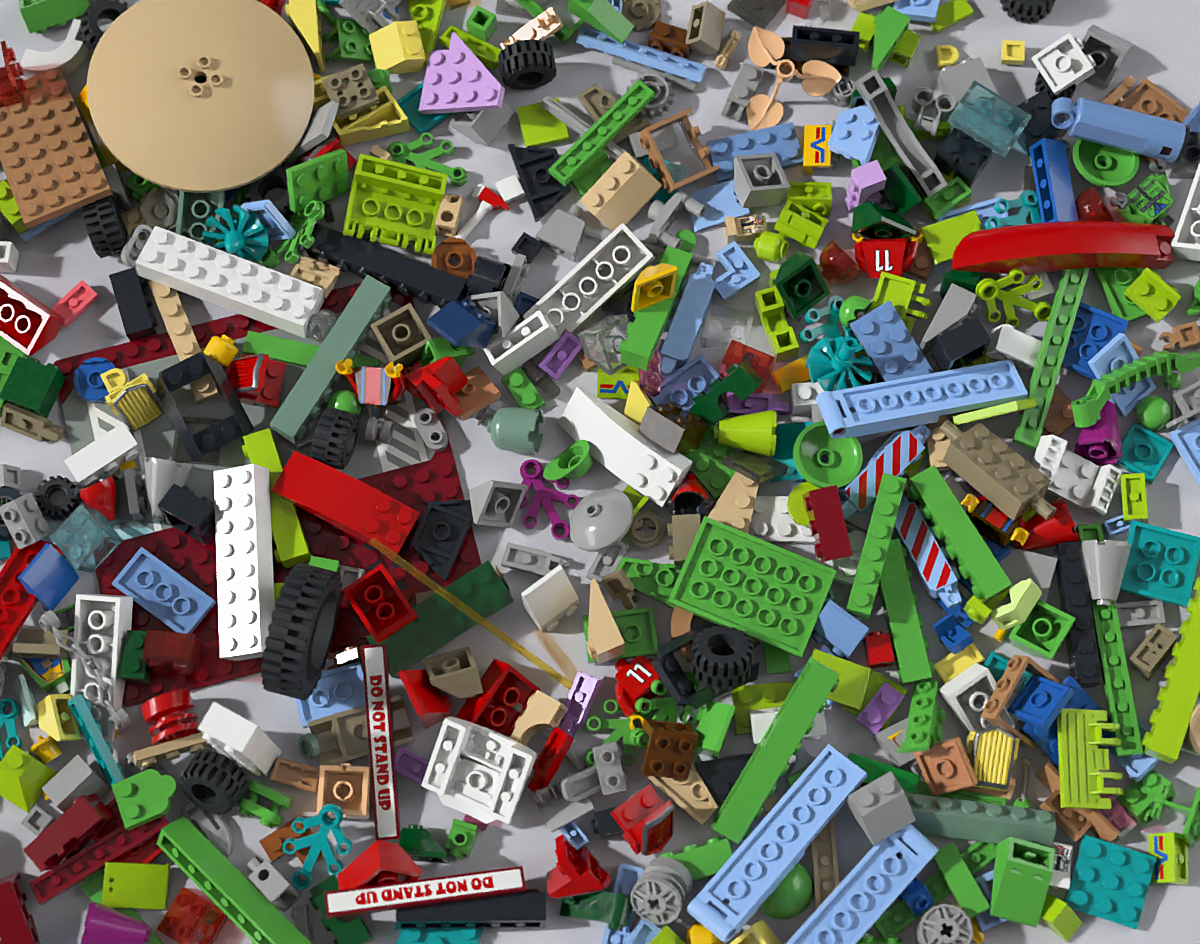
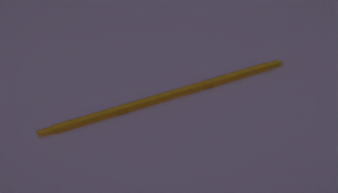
M374 538L370 540V544L563 686L569 690L571 689L573 683L388 547Z

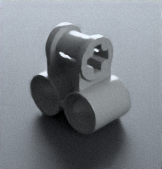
M918 88L914 93L911 106L912 110L918 114L913 130L926 131L935 137L939 122L951 119L956 105L955 98L950 94L944 93L936 99L930 88ZM919 99H924L927 103H922ZM940 106H946L949 109H942Z

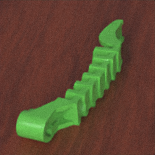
M1167 350L1162 352L1155 351L1152 355H1144L1142 359H1135L1130 364H1123V367L1113 369L1109 374H1103L1100 379H1093L1086 396L1071 402L1075 426L1083 428L1096 424L1101 419L1099 411L1107 400L1111 399L1110 393L1121 392L1120 388L1131 386L1130 382L1141 381V378L1157 375L1169 376L1175 370L1182 373L1190 372L1200 366V354L1197 351H1192L1181 356L1177 352L1172 353Z

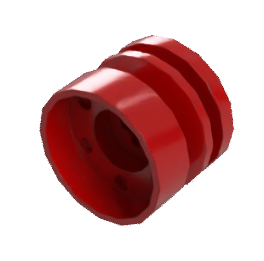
M188 690L172 691L159 695L141 706L145 723L154 725L148 731L149 735L153 737L151 740L153 746L201 733L198 729L200 723L197 722L199 719L198 715L189 713L195 706Z

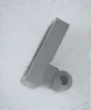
M596 764L592 767H585L561 781V790L566 800L577 802L601 791Z

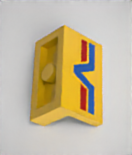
M805 125L804 175H813V168L830 167L831 151L828 142L832 134V125Z

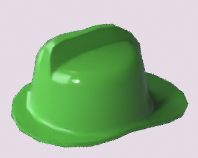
M577 440L554 458L544 469L543 476L549 481L563 477L577 479L585 475L594 463L589 454L590 445L588 441Z

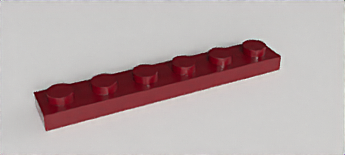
M166 815L130 831L125 828V825H122L28 884L38 903L44 905L104 868L105 862H114L161 832L162 828L170 823Z

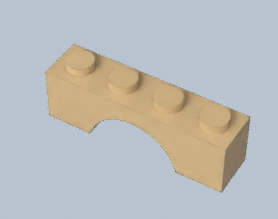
M537 690L529 698L527 709L517 719L515 729L509 738L527 746L530 738L538 731L558 727L568 707Z

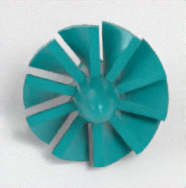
M233 205L236 220L233 221L230 209H216L214 212L222 217L228 225H222L213 216L209 217L205 226L219 228L223 232L203 231L204 240L210 243L217 239H225L223 242L211 247L224 252L227 250V253L253 263L256 260L260 261L269 246V229L267 225H263L258 214L253 211L249 220H247L250 214L242 207Z
M824 337L811 347L805 366L809 369L810 380L813 384L818 382L824 391H833L835 383L838 381L835 389L837 391L848 389L845 378L852 383L853 387L864 386L854 378L853 374L860 375L870 382L872 378L871 371L860 370L854 365L873 366V362L864 355L857 358L854 357L855 353L864 349L858 344L856 339L852 337H837L828 340L827 337Z

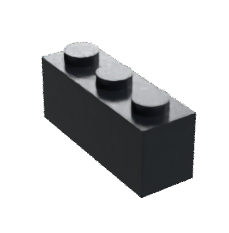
M793 25L789 60L806 62L819 60L827 64L855 66L860 32Z
M135 267L110 274L109 278L122 323L130 342L157 335L155 327L159 326L155 313L151 314L149 308L153 304L149 293L145 294L144 287L147 286L145 278L139 276Z

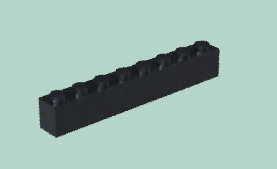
M315 223L311 234L315 238L313 245L310 248H305L299 243L297 247V252L301 256L307 258L310 256L319 262L336 266L342 272L354 273L363 280L369 275L397 290L404 296L411 295L422 303H431L440 309L452 300L463 301L469 292V289L466 287L467 280L360 239L343 235L339 231Z

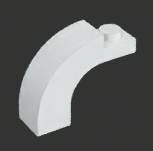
M73 20L66 40L57 49L49 52H40L26 48L19 65V69L25 78L61 68L64 76H66L81 65L88 54L81 39L83 34H80L79 30L81 20Z

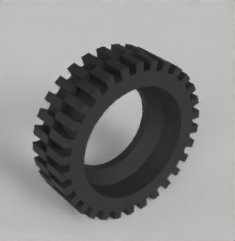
M303 563L295 564L293 569L290 570L289 577H286L284 586L281 587L280 597H277L276 608L271 615L272 622L267 630L269 634L265 639L266 648L263 651L264 660L261 667L263 669L261 673V678H263L262 685H264L265 691L304 701L313 694L314 689L318 685V680L322 676V669L324 670L326 666V658L329 657V649L334 640L333 634L337 628L336 621L339 618L338 610L341 606V601L339 600L342 596V591H340L342 588L340 573Z

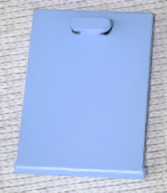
M734 179L690 193L691 198L706 205V211L701 218L688 212L695 233L725 223V217L734 216V218H741L750 215L749 208H742L735 194Z

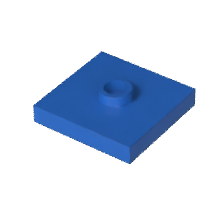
M1033 674L1006 711L1009 716L1048 730L1074 692L1068 686Z

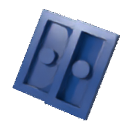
M46 543L18 578L26 591L36 596L45 611H53L78 581L79 576L68 561L51 544Z

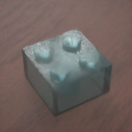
M80 504L50 536L77 570L93 573L123 540L101 513L85 504Z

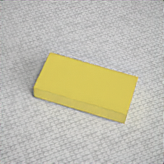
M972 643L954 655L951 652L933 664L934 672L945 685L973 664L983 662L985 658L975 644Z

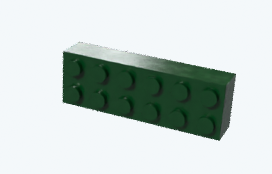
M489 560L413 607L412 609L418 617L379 643L387 645L388 671L391 678H395L399 675L398 672L414 666L423 658L428 657L514 602ZM372 635L366 637L371 645L377 644Z

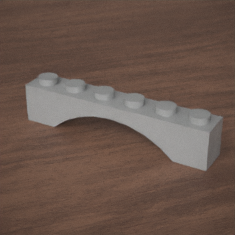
M871 70L854 81L853 84L924 197H930L948 185L912 133L877 70Z

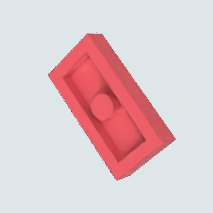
M82 280L51 309L65 318L63 326L67 328L100 297Z

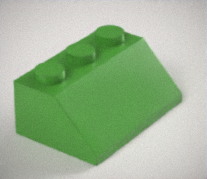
M19 0V10L29 33L41 34L53 25L60 27L66 25L70 19H82L90 3L89 0Z

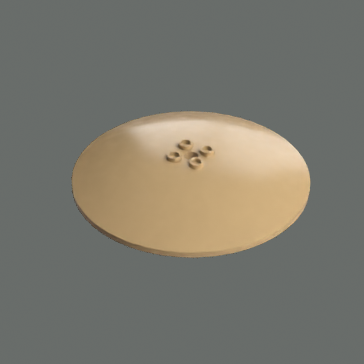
M141 0L122 13L108 27L98 42L91 58L87 75V98L92 120L102 141L110 152L132 172L150 182L173 190L210 193L231 190L250 184L273 171L288 158L301 141L312 115L314 78L309 57L297 34L276 12L257 0ZM199 75L207 78L206 82L201 84L195 82L194 79Z

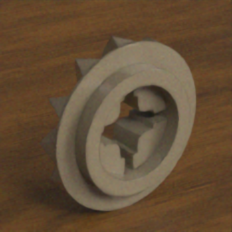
M641 511L633 516V521L627 534L630 541L637 547L649 548L657 545L663 538L664 524L657 514L650 511ZM644 521H646L648 528L653 529L648 532L647 538H645L643 532H639V529L643 528Z

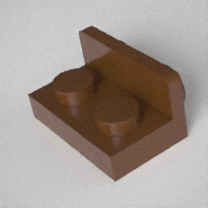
M657 20L652 33L648 35V47L688 60L693 51L690 45L685 44L688 31L686 29Z

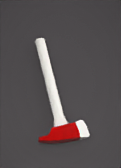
M478 184L473 191L472 198L480 201L481 204L454 238L465 240L490 210L504 209L509 211V206L490 189Z

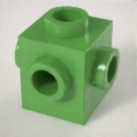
M135 173L128 177L127 184L125 185L130 193L129 196L138 203H140L141 198L148 191L161 188L160 185L150 182Z

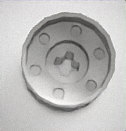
M659 857L651 860L645 866L631 892V904L635 912L642 919L652 924L663 925L675 920L693 887L692 877L688 869L682 863L672 858Z
M941 904L932 907L920 917L915 929V938L917 944H970L973 927L969 917L963 910L954 905ZM942 926L950 928L951 932L948 933V936L940 934Z

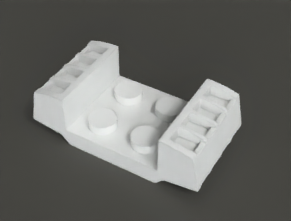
M1055 435L1041 436L1031 464L1051 480L1046 492L1057 498L1062 497L1063 501L1098 517L1105 515L1122 471L1111 464L1099 467L1066 449L1068 441Z

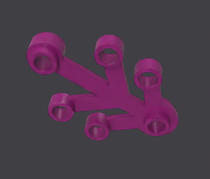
M534 459L526 460L520 467V474L523 478L521 484L527 485L528 488L523 497L524 503L520 505L519 509H523L527 505L526 495L531 484H533L536 492L528 513L523 517V525L527 529L536 527V517L542 504L552 523L551 533L553 538L558 541L566 540L569 537L570 527L567 522L560 520L551 500L563 503L568 509L574 510L579 503V498L574 494L567 495L544 487L542 480H549L543 476L544 470L541 463ZM530 468H534L536 470L535 474L533 475L528 474L527 471ZM565 477L549 481L556 483L557 488L560 490H565L569 487V479ZM565 479L567 482L565 485H560L558 481ZM575 499L577 502L575 505H569L568 501ZM528 518L534 519V523L528 525L526 524V520ZM558 529L565 530L563 535H558L556 532Z

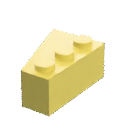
M385 85L376 90L380 100L379 104L339 120L336 114L331 130L343 147L411 131L408 118Z

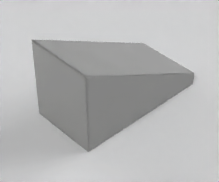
M1186 162L1170 170L1167 177L1195 178L1199 165L1198 163Z

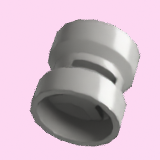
M841 77V80L833 87L831 98L835 105L839 107L850 105L851 95L855 91V85L851 79Z
M370 417L366 426L365 439L369 441L376 439L380 440L381 443L389 444L393 434V422L387 420L380 422L377 418Z

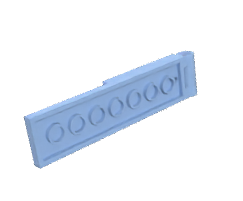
M1009 359L837 391H824L816 396V403L830 436L833 439L842 437L847 439L938 422V418L941 415L1027 399L1028 392L1012 360Z
M828 744L697 897L690 902L687 912L724 943L729 942L805 855L804 850L843 806L848 796L854 793L867 778V773Z
M912 824L875 844L786 944H856L939 849Z

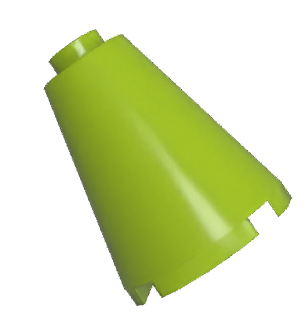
M768 410L721 419L718 424H714L713 438H718V443L768 457L774 456L776 447L775 427H777L776 411Z

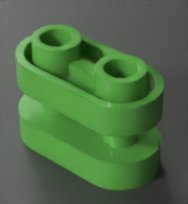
M250 779L246 789L252 792L248 799L240 797L236 806L240 807L238 812L249 818H252L253 815L261 818L259 823L273 829L274 825L279 827L283 820V817L278 815L281 806L289 809L293 800ZM260 796L273 802L269 810L256 804Z

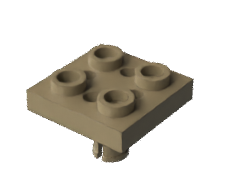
M363 63L322 80L330 100H334L339 104L336 113L339 120L380 103Z

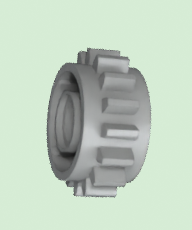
M647 71L643 75L637 74L635 80L631 79V86H627V91L640 79L656 93V97L639 115L642 116V119L649 117L651 120L656 116L662 117L664 111H669V105H673L672 97H674V90L671 89V82H666V76L661 77L658 75V72L653 74Z

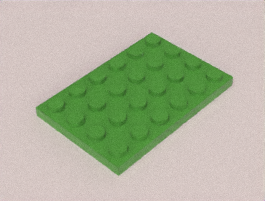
M704 516L667 603L718 625L737 628V631L746 633L745 636H749L756 641L801 659L837 570Z

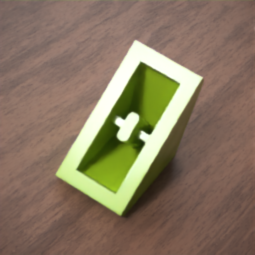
M1047 892L1039 920L1065 942H1068L1082 922L1067 903Z

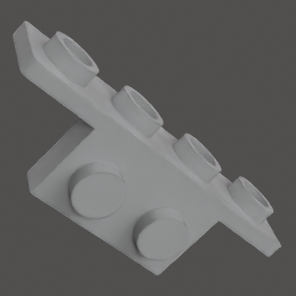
M1200 381L1172 395L1183 415L1165 424L1168 429L1174 425L1178 429L1189 423L1187 418L1194 416L1197 419L1200 417Z

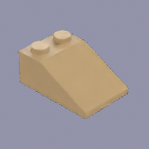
M594 578L590 581L589 641H586V648L591 659H596L600 665L625 654V643Z

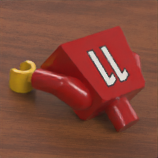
M920 231V236L917 238L910 237L909 242L908 238L865 239L861 237L857 239V235L852 234V238L855 241V260L862 271L868 274L869 278L880 279L881 272L901 277L903 273L909 271L916 260L919 244L923 240V233Z
M641 655L635 657L631 662L622 658L615 664V670L618 671L615 675L617 681L615 686L616 699L625 716H629L631 719L629 723L631 730L635 729L633 721H640L642 727L644 719L635 714V711H637L635 707L636 701L639 698L657 699L660 697V695L653 693L651 690L652 682L657 679L661 680L651 664L653 658L647 659ZM661 684L658 685L657 691L661 689ZM646 702L642 704V709L645 708Z

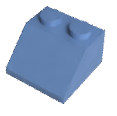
M830 599L819 614L811 637L818 644H825L831 648L830 651L836 657L844 658L848 661L863 642L869 628Z

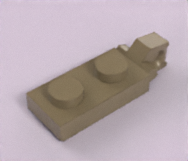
M10 403L3 405L2 427L39 442L43 440L58 442L64 437L65 429L58 425H53L51 420Z

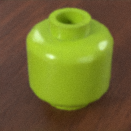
M764 231L760 237H756L753 248L756 250L759 259L777 263L786 257L789 243L783 234Z

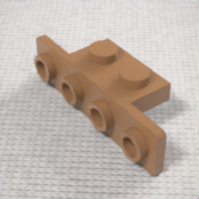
M1047 763L1035 774L1052 792L1039 807L1042 810L1055 812L1056 824L1075 842L1088 829L1098 839L1110 843L1120 834L1113 824L1098 810L1061 808L1059 771L1050 763Z

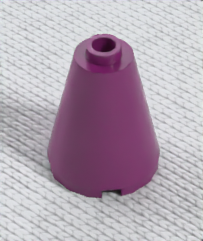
M1107 400L1099 411L1101 419L1092 426L1082 428L1074 447L1075 454L1092 461L1097 466L1113 465L1117 463L1119 457L1120 459L1122 457L1116 406Z
M91 902L84 923L85 929L84 934H82L81 944H149L152 930L148 929V924L97 902Z

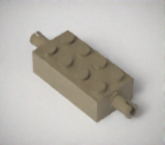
M950 420L942 424L939 431L952 441L943 462L1014 521L1031 507L1044 517L1045 520L1054 515L1057 509L1043 499L1051 480L986 426L979 422L968 431L963 432Z

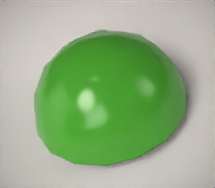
M796 864L759 907L761 912L773 919L782 920L799 916L808 907L813 897V881L809 871L804 866Z

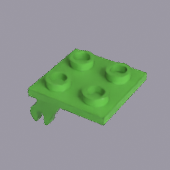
M336 18V28L329 34L323 35L322 40L323 43L329 40L330 44L339 40V47L332 53L326 54L325 61L328 62L332 59V63H335L340 59L375 63L369 40L370 33L364 27H361L356 20Z

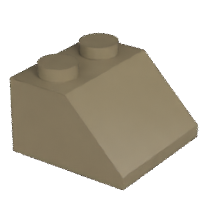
M469 646L423 658L431 685L459 699L472 698L479 693H483L478 667Z

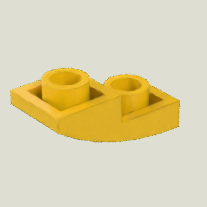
M808 355L771 373L781 394L791 390L792 384L804 383L810 380L809 369L805 366Z

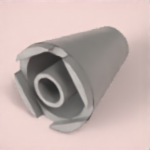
M145 457L147 514L152 515L151 520L165 522V518L157 505L174 483L180 487L185 485L191 471V464H181L171 460Z
M1087 540L1082 542V552L1092 600L1097 601V605L1112 606V602L1117 601L1131 549L1128 542L1105 540V542Z

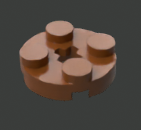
M448 238L435 248L431 257V265L435 269L467 280L468 276L472 275L475 270L477 256L475 250L463 239ZM452 255H455L456 259H460V263H457L456 266H452L448 262Z

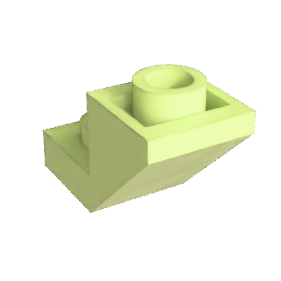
M1031 578L1009 587L1012 603L1003 605L991 612V619L1003 631L1025 622L1042 595V590Z

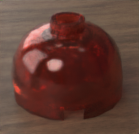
M1094 186L1087 188L1078 195L1075 200L1078 221H1114Z
M831 240L820 253L819 264L823 269L821 274L829 283L834 280L838 284H848L864 272L834 240Z

